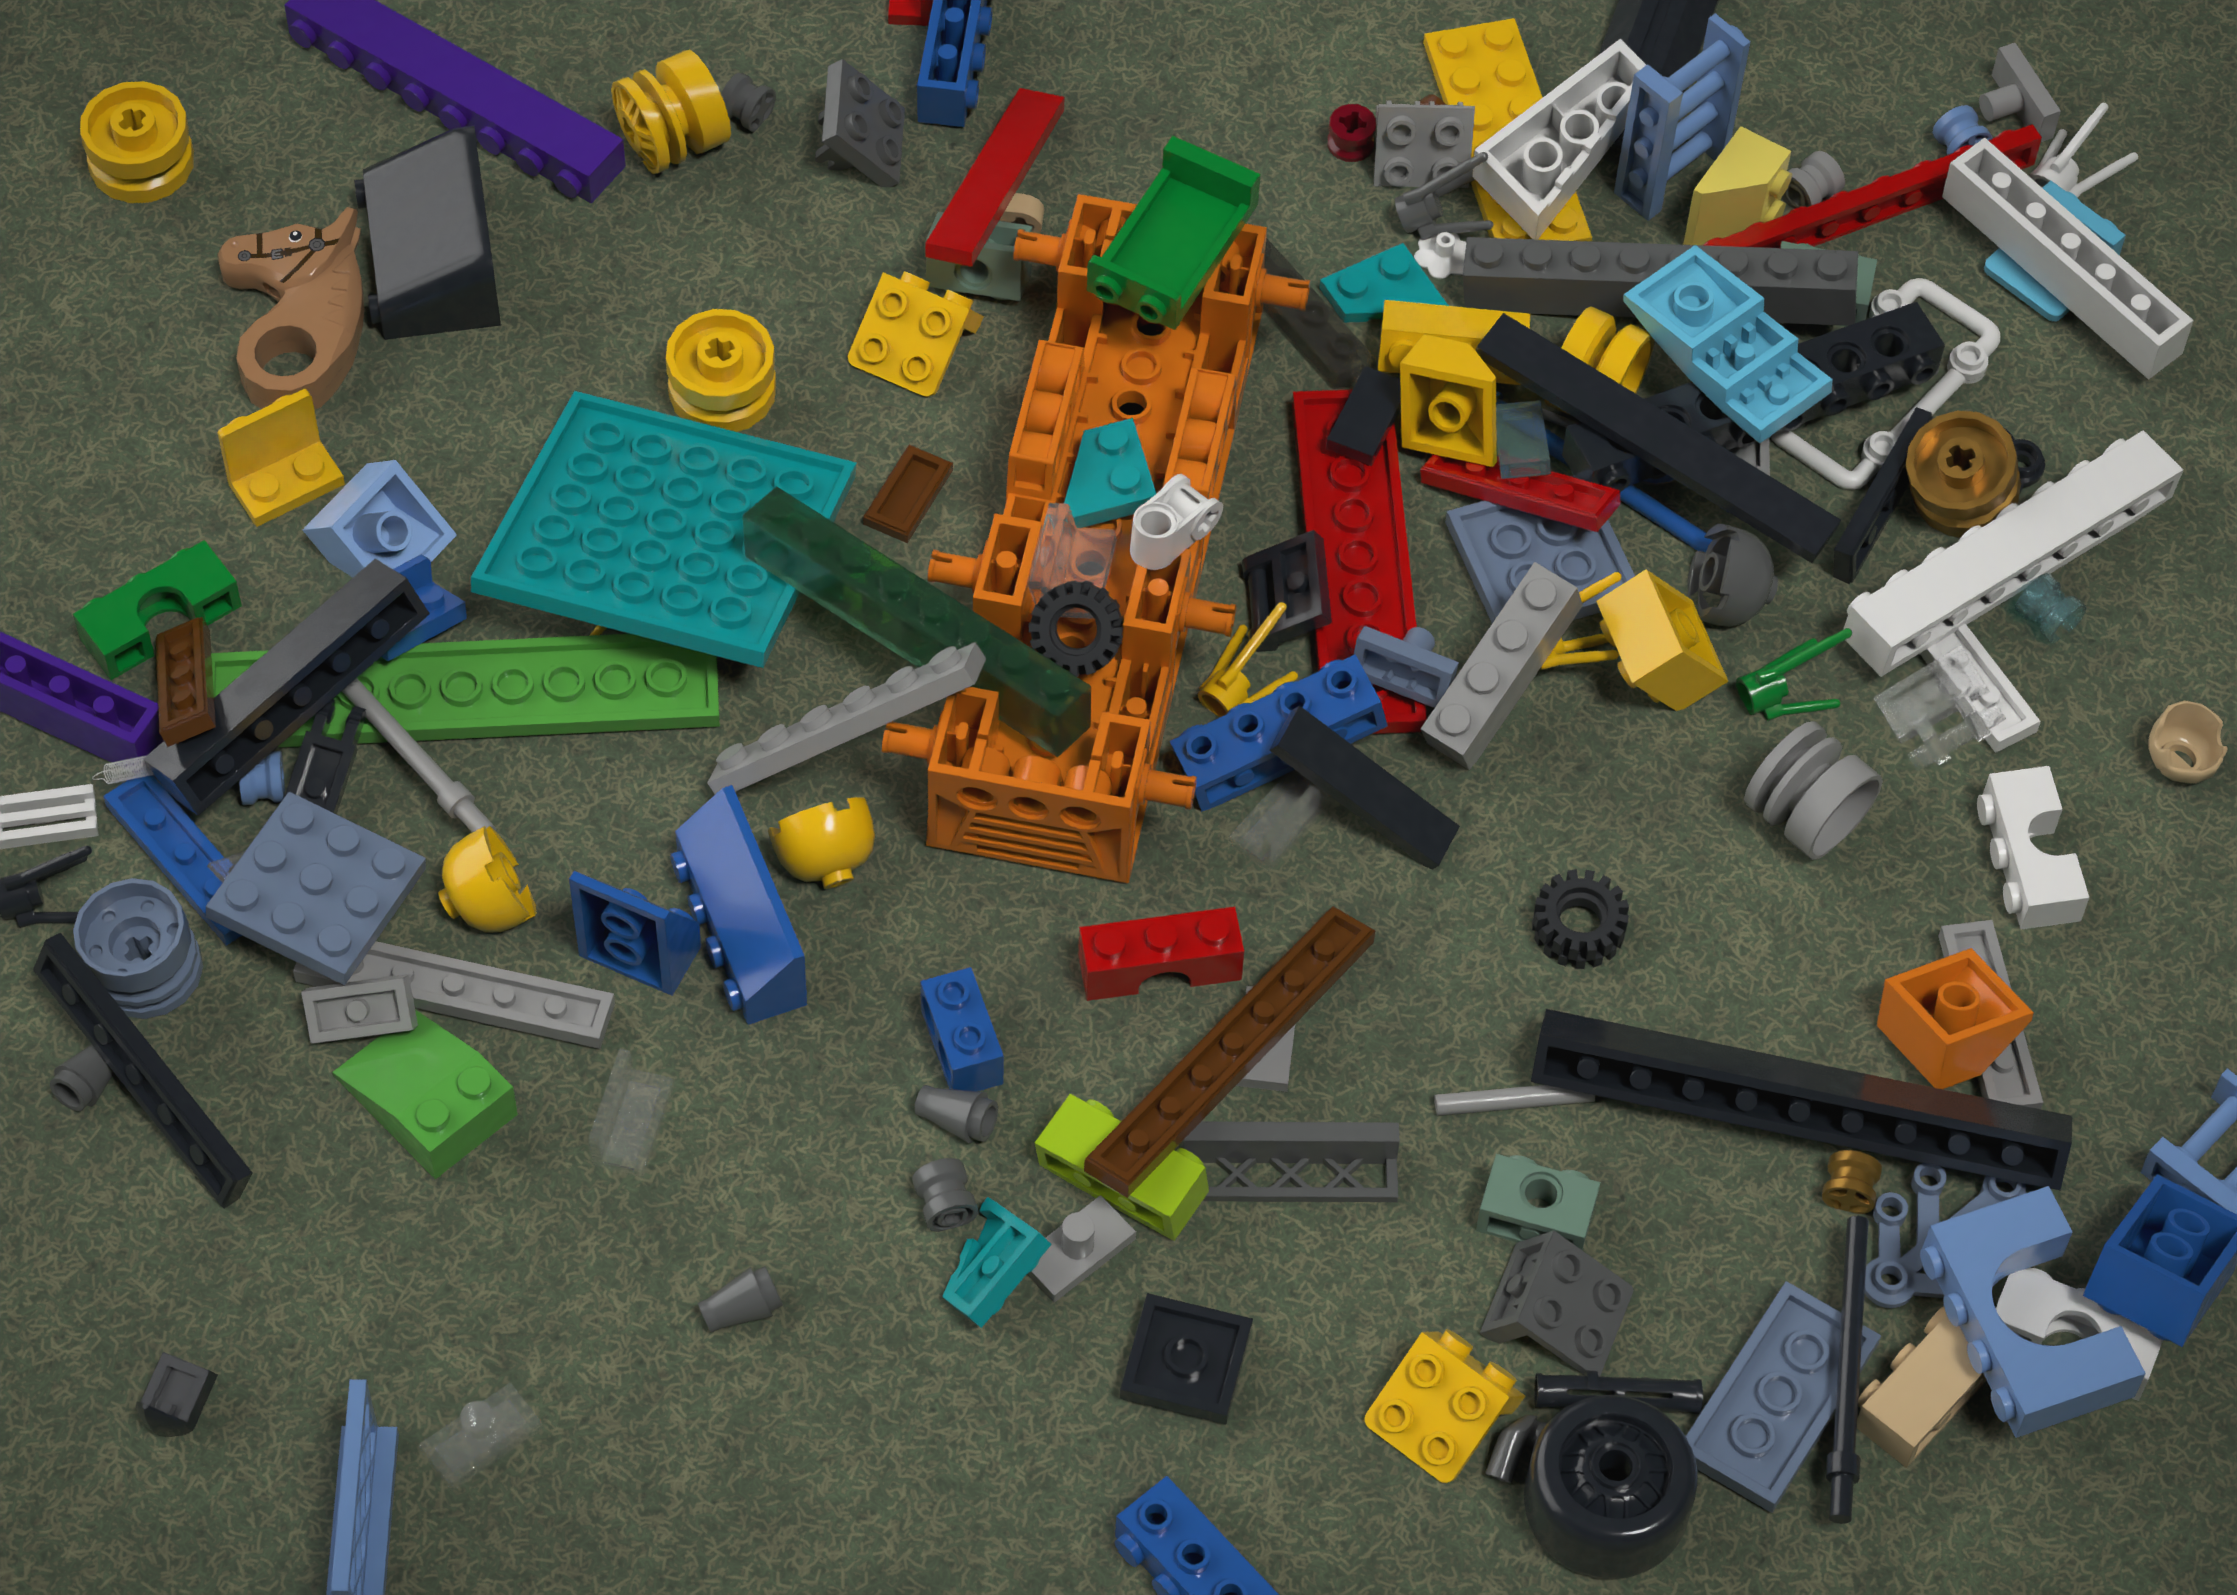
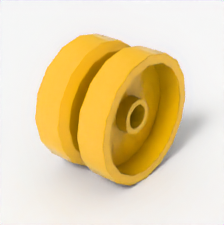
M145 81L123 82L101 91L88 102L81 115L80 135L87 154L89 173L97 188L109 197L127 203H149L170 196L186 183L194 167V150L189 136L187 116L179 98L165 87Z
M1590 306L1577 318L1561 348L1636 394L1648 368L1655 340L1648 331L1632 324L1624 327L1616 334L1614 317ZM1544 399V401H1545V403H1546L1547 406L1552 407V408H1554V409H1556V410H1558V411H1560V412H1563V413H1565V414H1567V415H1570V414H1568L1567 412L1563 411L1562 409L1558 408V407L1555 406L1554 404H1552V403H1550L1549 401H1547V400Z
M711 309L693 314L679 324L667 341L666 368L669 377L668 392L675 413L680 418L735 432L749 429L767 415L775 402L776 392L774 345L768 330L754 317L736 310Z

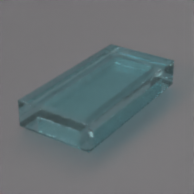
M1541 401L1497 404V455L1501 479L1551 474Z

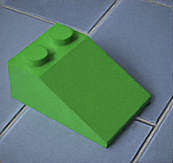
M415 1009L418 1026L415 1029L381 1034L334 1070L332 1074L434 1179H437L517 1116L518 1113L513 1086L478 1051Z

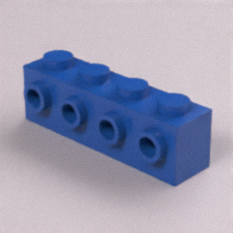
M933 0L917 83L918 122L965 127L968 108H977L979 81L973 80L975 72H983L986 44L980 43L981 35H990L993 13L992 7H987L988 0Z
M1356 654L1344 660L1331 661L1325 664L1319 672L1297 682H1286L1277 687L1273 693L1252 703L1239 704L1230 709L1226 715L1205 725L1192 726L1186 729L1179 737L1170 741L1177 764L1183 775L1197 776L1194 797L1201 811L1214 808L1295 770L1272 753L1270 748L1290 712L1298 706L1304 708L1350 744L1388 726L1382 703Z
M1168 1476L1164 1477L1116 1516L1115 1537L1117 1539L1115 1540V1546L1118 1552L1131 1566L1137 1567L1141 1564L1154 1577L1152 1586L1158 1595H1279Z

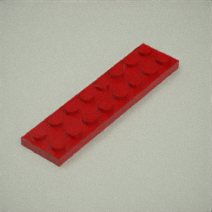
M1353 389L1294 391L1292 396L1304 533L1314 530L1324 539L1332 623L1314 630L1318 672L1325 664L1331 661L1344 660L1353 656L1357 637L1364 626L1400 640L1404 639L1411 628L1417 627L1395 422L1372 466L1326 449L1327 438ZM1372 684L1382 703L1388 725L1372 734L1421 732V727L1427 720L1425 704Z

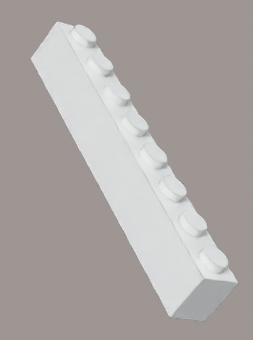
M2144 431L2126 441L2124 439L2116 440L2100 457L2091 462L2084 460L2078 463L2069 472L2067 477L2055 484L2051 481L2043 484L2030 499L2022 504L2012 503L1998 514L1995 520L1984 527L1980 525L1973 526L1964 533L1959 542L1947 549L1943 547L1935 549L1924 559L1922 564L1909 572L1906 569L1900 570L1881 589L1872 594L1870 592L1860 594L1847 608L1848 617L1844 629H1851L1852 636L1846 639V641L1880 677L1884 676L1956 632L1962 625H1967L2172 498L2183 469Z

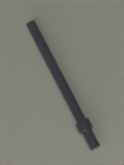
M1851 1216L1847 1219L1833 1452L1827 1455L1826 1479L1831 1482L1829 1520L1838 1524H1846L1852 1520L1853 1486L1860 1479L1861 1458L1855 1454L1869 1226V1220L1862 1216Z

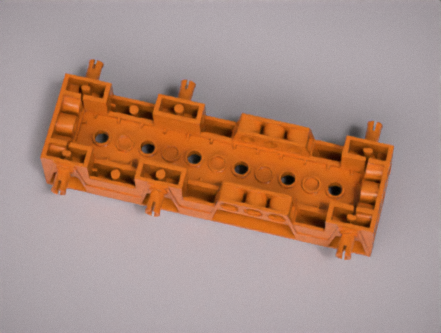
M1078 194L1072 219L1069 221L1067 232L1063 233L1062 237L1019 229L1015 241L1013 255L1015 261L1022 260L1056 266V271L1058 272L1057 309L1049 340L1039 339L1011 444L1003 515L994 514L983 554H979L978 558L949 554L933 549L931 554L933 559H930L928 582L972 588L973 632L970 644L976 642L986 658L985 663L974 685L947 696L938 725L935 724L933 729L894 721L887 723L886 729L888 730H884L882 753L889 752L927 759L929 767L926 846L1129 883L1148 801L1185 807V809L1191 810L1193 804L1192 799H1194L1197 776L1190 777L1156 770L1188 629L1224 634L1231 637L1236 604L1229 605L1196 599L1211 531L1204 538L1197 540L1189 548H1186L1170 565L1158 570L1144 568L1136 564L1131 558L1130 543L1134 514L1068 532L1064 531L1061 511L1084 430L1133 418L1156 494L1172 477L1182 473L1190 479V486L1207 499L1216 498L1219 501L1262 318L1263 303L1305 312L1311 281L1267 274V269L1264 268L1267 227L1245 224L1176 330L1160 323L1148 322L1139 314L1115 303H1106L1096 297L1095 294L1087 291V265L1093 255L1099 257L1104 255L1137 204ZM1138 329H1145L1162 333L1156 336H1147L1141 333ZM1126 403H1137L1145 410L1137 415H1127L1121 412L1119 407ZM1094 564L1100 566L1105 573L1097 578H1086L1078 570L1082 566ZM1075 580L1076 582H1092L1094 586L1106 589L1109 592V596L1113 600L1116 599L1120 605L1121 616L1124 615L1123 638L1116 655L1107 665L1095 673L1089 675L1082 674L1078 677L1069 676V674L1063 672L1059 674L1052 671V667L1047 663L1043 664L1038 658L1039 654L1036 649L1033 650L1030 643L1032 637L1031 632H1029V623L1032 619L1031 613L1040 601V598L1057 585ZM1073 608L1065 611L1060 616L1057 623V632L1061 641L1067 646L1084 648L1094 641L1097 625L1089 612ZM1044 733H1055L1063 739V742L1057 747L1046 748L1036 742V738Z

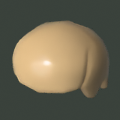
M2184 700L2169 705L2154 723L2148 739L2150 755L2156 768L2161 771L2162 775L2176 782L2196 784L2212 778L2223 762V757L2228 750L2227 746L2222 745L2220 737L2223 721L2218 715L2200 703ZM2174 751L2187 754L2193 762V767L2188 765Z

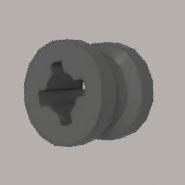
M744 73L735 74L727 82L721 93L729 119L737 118L741 120V125L751 132H755L762 125L763 121L769 117L776 101L774 89L766 85L759 87L754 85L751 77Z

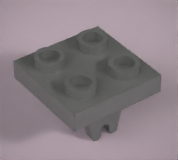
M843 59L828 66L825 109L819 113L818 123L823 125L822 142L824 145L816 151L815 161L823 163L829 160L828 170H844L856 167L880 187L890 188L900 182L905 108Z

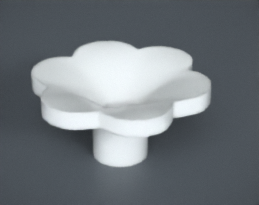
M1442 232L1424 240L1419 239L1418 245L1420 249L1415 253L1414 258L1420 267L1428 269L1432 277L1444 279L1450 274L1463 275L1466 242L1461 241L1457 233Z

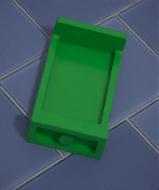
M1172 135L1163 149L1162 169L1102 257L1093 255L1087 265V291L1095 294L1096 297L1106 303H1115L1139 314L1148 322L1160 323L1176 330L1258 206L1260 173Z

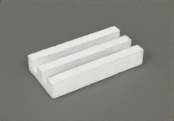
M93 784L0 796V849L99 836ZM86 817V820L84 821L3 831V828L22 826L29 824H43L59 820Z

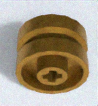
M1957 410L1936 416L1921 427L1911 441L1906 460L1911 495L1916 511L1934 529L1948 536L1961 538L1973 526L1980 525L1984 527L1995 520L1998 514L2012 503L2018 504L2021 481L2017 454L2011 435L1997 420L1980 412Z

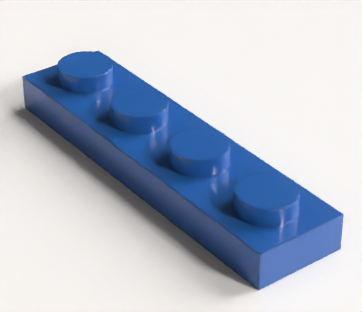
M149 775L127 780L104 795V801L109 811L227 946L242 936L206 918V905L232 871L233 867L155 777Z

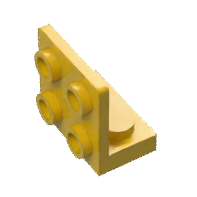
M302 389L292 395L282 396L271 405L248 416L238 417L227 426L218 430L228 484L256 527L345 485L344 475L320 441L313 399L307 389Z

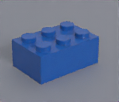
M2157 1174L2105 1243L2083 1296L2098 1303L2106 1312L2121 1315L2146 1328L2156 1338L2171 1341L2183 1347L2233 1275L2237 1266V1214Z

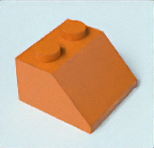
M1970 948L1885 979L1877 1027L1934 1088L1945 1089L1980 1076L2032 1021L2034 1012Z

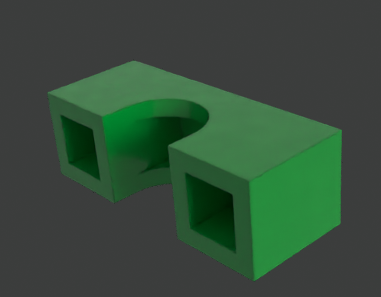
M203 540L191 548L179 550L168 561L152 570L133 576L125 585L111 593L90 600L82 609L73 613L79 639L109 679L113 680L155 656L149 630L146 628V624L154 616L164 612H177L185 615L190 620L203 617L208 626L242 607L237 581L207 542Z

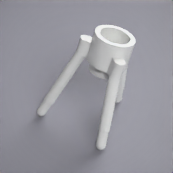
M2101 103L2060 155H2057L2067 136V131L2065 129L2058 131L2040 164L2029 177L2041 187H2044L2051 180L2063 190L2071 192L2078 198L2083 192L2138 159V154L2135 152L2130 153L2077 184L2079 167L2071 157L2108 110V105Z

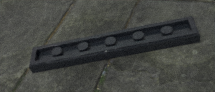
M61 932L46 939L33 968L35 974L218 1204L225 1209L240 1199L253 1172Z

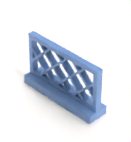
M350 1379L346 1425L341 1426L326 1595H385L399 1433L397 1427L377 1426L367 1380Z

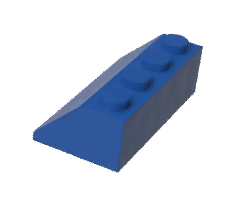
M733 785L724 787L675 831L677 852L671 853L670 858L678 882L688 881L693 891L692 895L687 896L693 919L699 922V925L706 923L711 937L705 938L710 960L714 968L724 966L729 978L723 981L728 1004L732 1011L741 1009L749 1025L807 1005L805 956Z

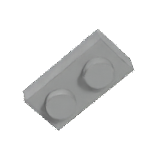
M409 974L347 982L345 986L339 983L309 987L301 992L311 1044L409 1031L418 1026Z

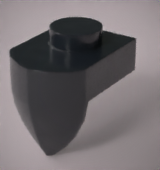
M163 1352L141 1402H136L139 1417L153 1433L159 1436L175 1437L190 1433L198 1422L218 1374Z

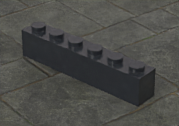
M374 559L214 697L215 728L167 747L165 742H162L143 760L168 794L199 816L430 614L406 577L379 560Z

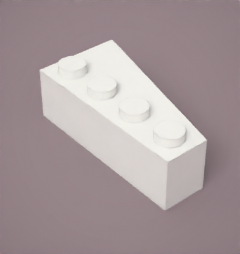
M1621 39L1474 151V156L1481 152H1486L1488 159L1473 169V178L1532 239H1539L1625 129L1633 77L1646 64Z

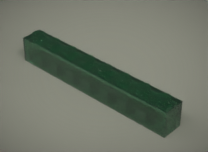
M776 486L743 514L744 546L747 558L919 668L928 664L937 653L948 647L954 646L959 650L976 642L986 660L976 683L970 687L999 692V720L1056 757H1059L1091 727V686L779 487Z

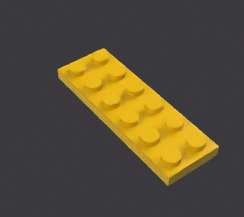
M1515 18L1424 34L1423 44L1443 102L1446 105H1457L1458 102H1463L1464 106H1475L1471 158L1474 157V151L1477 147L1543 98ZM1476 180L1471 182L1484 221L1490 220L1493 222V228L1487 230L1490 238L1532 239ZM1576 192L1538 240L1592 241V236Z

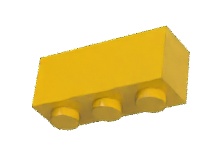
M1384 300L1378 371L1400 373V362L1424 334L1470 343L1476 351L1478 344L1503 313L1529 329L1530 314ZM1485 363L1496 376V383L1521 385Z

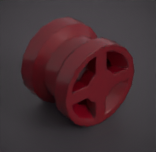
M1346 104L1332 112L1329 119L1330 133L1328 134L1327 143L1330 153L1337 159L1345 162L1361 161L1372 153L1376 132V118L1367 107L1359 104Z

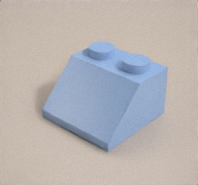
M396 460L367 463L303 529V532L328 562L352 578L374 559L379 560L391 569L421 554L432 562L457 536Z

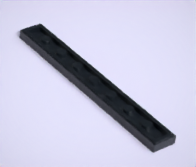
M1505 313L1499 317L1478 344L1476 352L1485 363L1810 563L1815 561L1838 529L1841 519Z

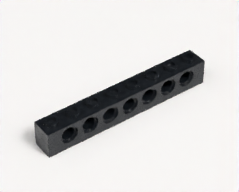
M1913 302L1799 343L1798 353L1833 379L1832 393L1777 432L1792 431L1806 421L1823 415H1836L1848 406L1867 399H1880L1892 390L1912 383L1922 384L1934 375H1937L1945 344L1918 302ZM1693 382L1645 398L1648 402L1727 450L1737 446L1747 447L1757 442L1723 413ZM1581 421L1566 427L1562 456L1575 478L1611 487L1621 492L1629 485L1649 478L1659 479L1667 475Z

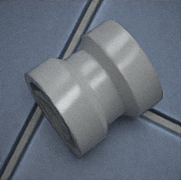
M1815 151L1802 161L1801 168H1791L1788 171L1792 173V179L1781 198L1793 209L1800 206L1809 207L1817 204L1823 198L1829 199L1834 194L1842 191L1845 187L1844 174L1838 163L1829 154L1823 151Z

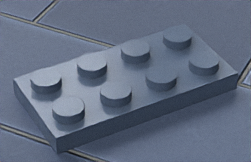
M1786 1281L1686 1435L1695 1456L1697 1470L1773 1513L1835 1414L1841 1312ZM1864 1325L1862 1330L1860 1373L1877 1348L1881 1338L1880 1334Z

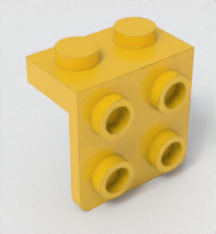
M904 271L901 279H898L883 272L848 353V361L854 367L924 397H931L937 393L963 330L976 333L984 316L971 310L974 301L960 294L946 290L944 297H940L927 291L930 282Z
M1448 1329L1443 1334L1440 1332H1421L1365 1415V1424L1369 1429L1442 1483L1452 1482L1458 1477L1499 1415L1512 1414L1525 1398L1524 1394L1513 1387L1517 1379L1511 1373L1491 1361L1487 1366L1483 1365L1470 1355L1473 1346L1464 1338Z

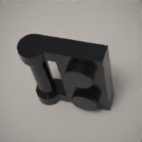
M1314 530L1251 554L1242 560L1243 578L1246 581L1248 580L1252 618V629L1248 632V641L1271 613L1268 579L1271 578L1272 572L1275 603L1277 605L1279 602H1283L1287 606L1276 625L1255 652L1276 651L1279 643L1332 623L1324 539Z

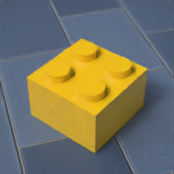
M1647 569L1596 601L1604 618L1600 621V628L1609 643L1617 648L1622 659L1617 665L1623 679L1631 688L1639 687L1645 691L1655 703L1661 701L1675 711L1682 710L1729 682L1693 601Z

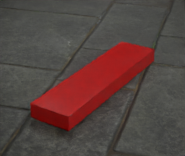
M1433 454L1420 469L1421 483L1594 532H1598L1620 505V490L1497 456L1496 464L1490 467Z

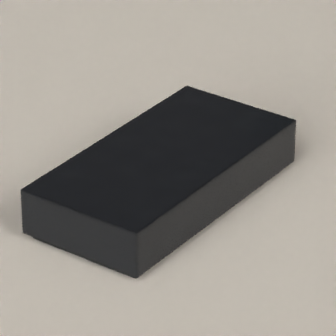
M1365 366L1327 438L1326 449L1372 466L1401 410L1400 378Z

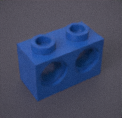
M969 967L920 981L921 1011L949 1089L981 1091L1002 1085L1004 1056L972 968Z

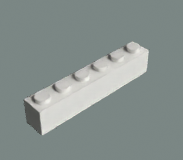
M1983 138L1950 163L1942 197L2148 380L2183 354L2193 319L1986 138Z

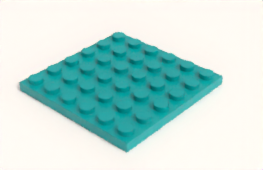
M574 391L471 576V592L764 668L856 477L857 462Z

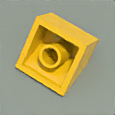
M1424 334L1400 362L1402 447L1493 467L1497 462L1496 376L1470 343Z

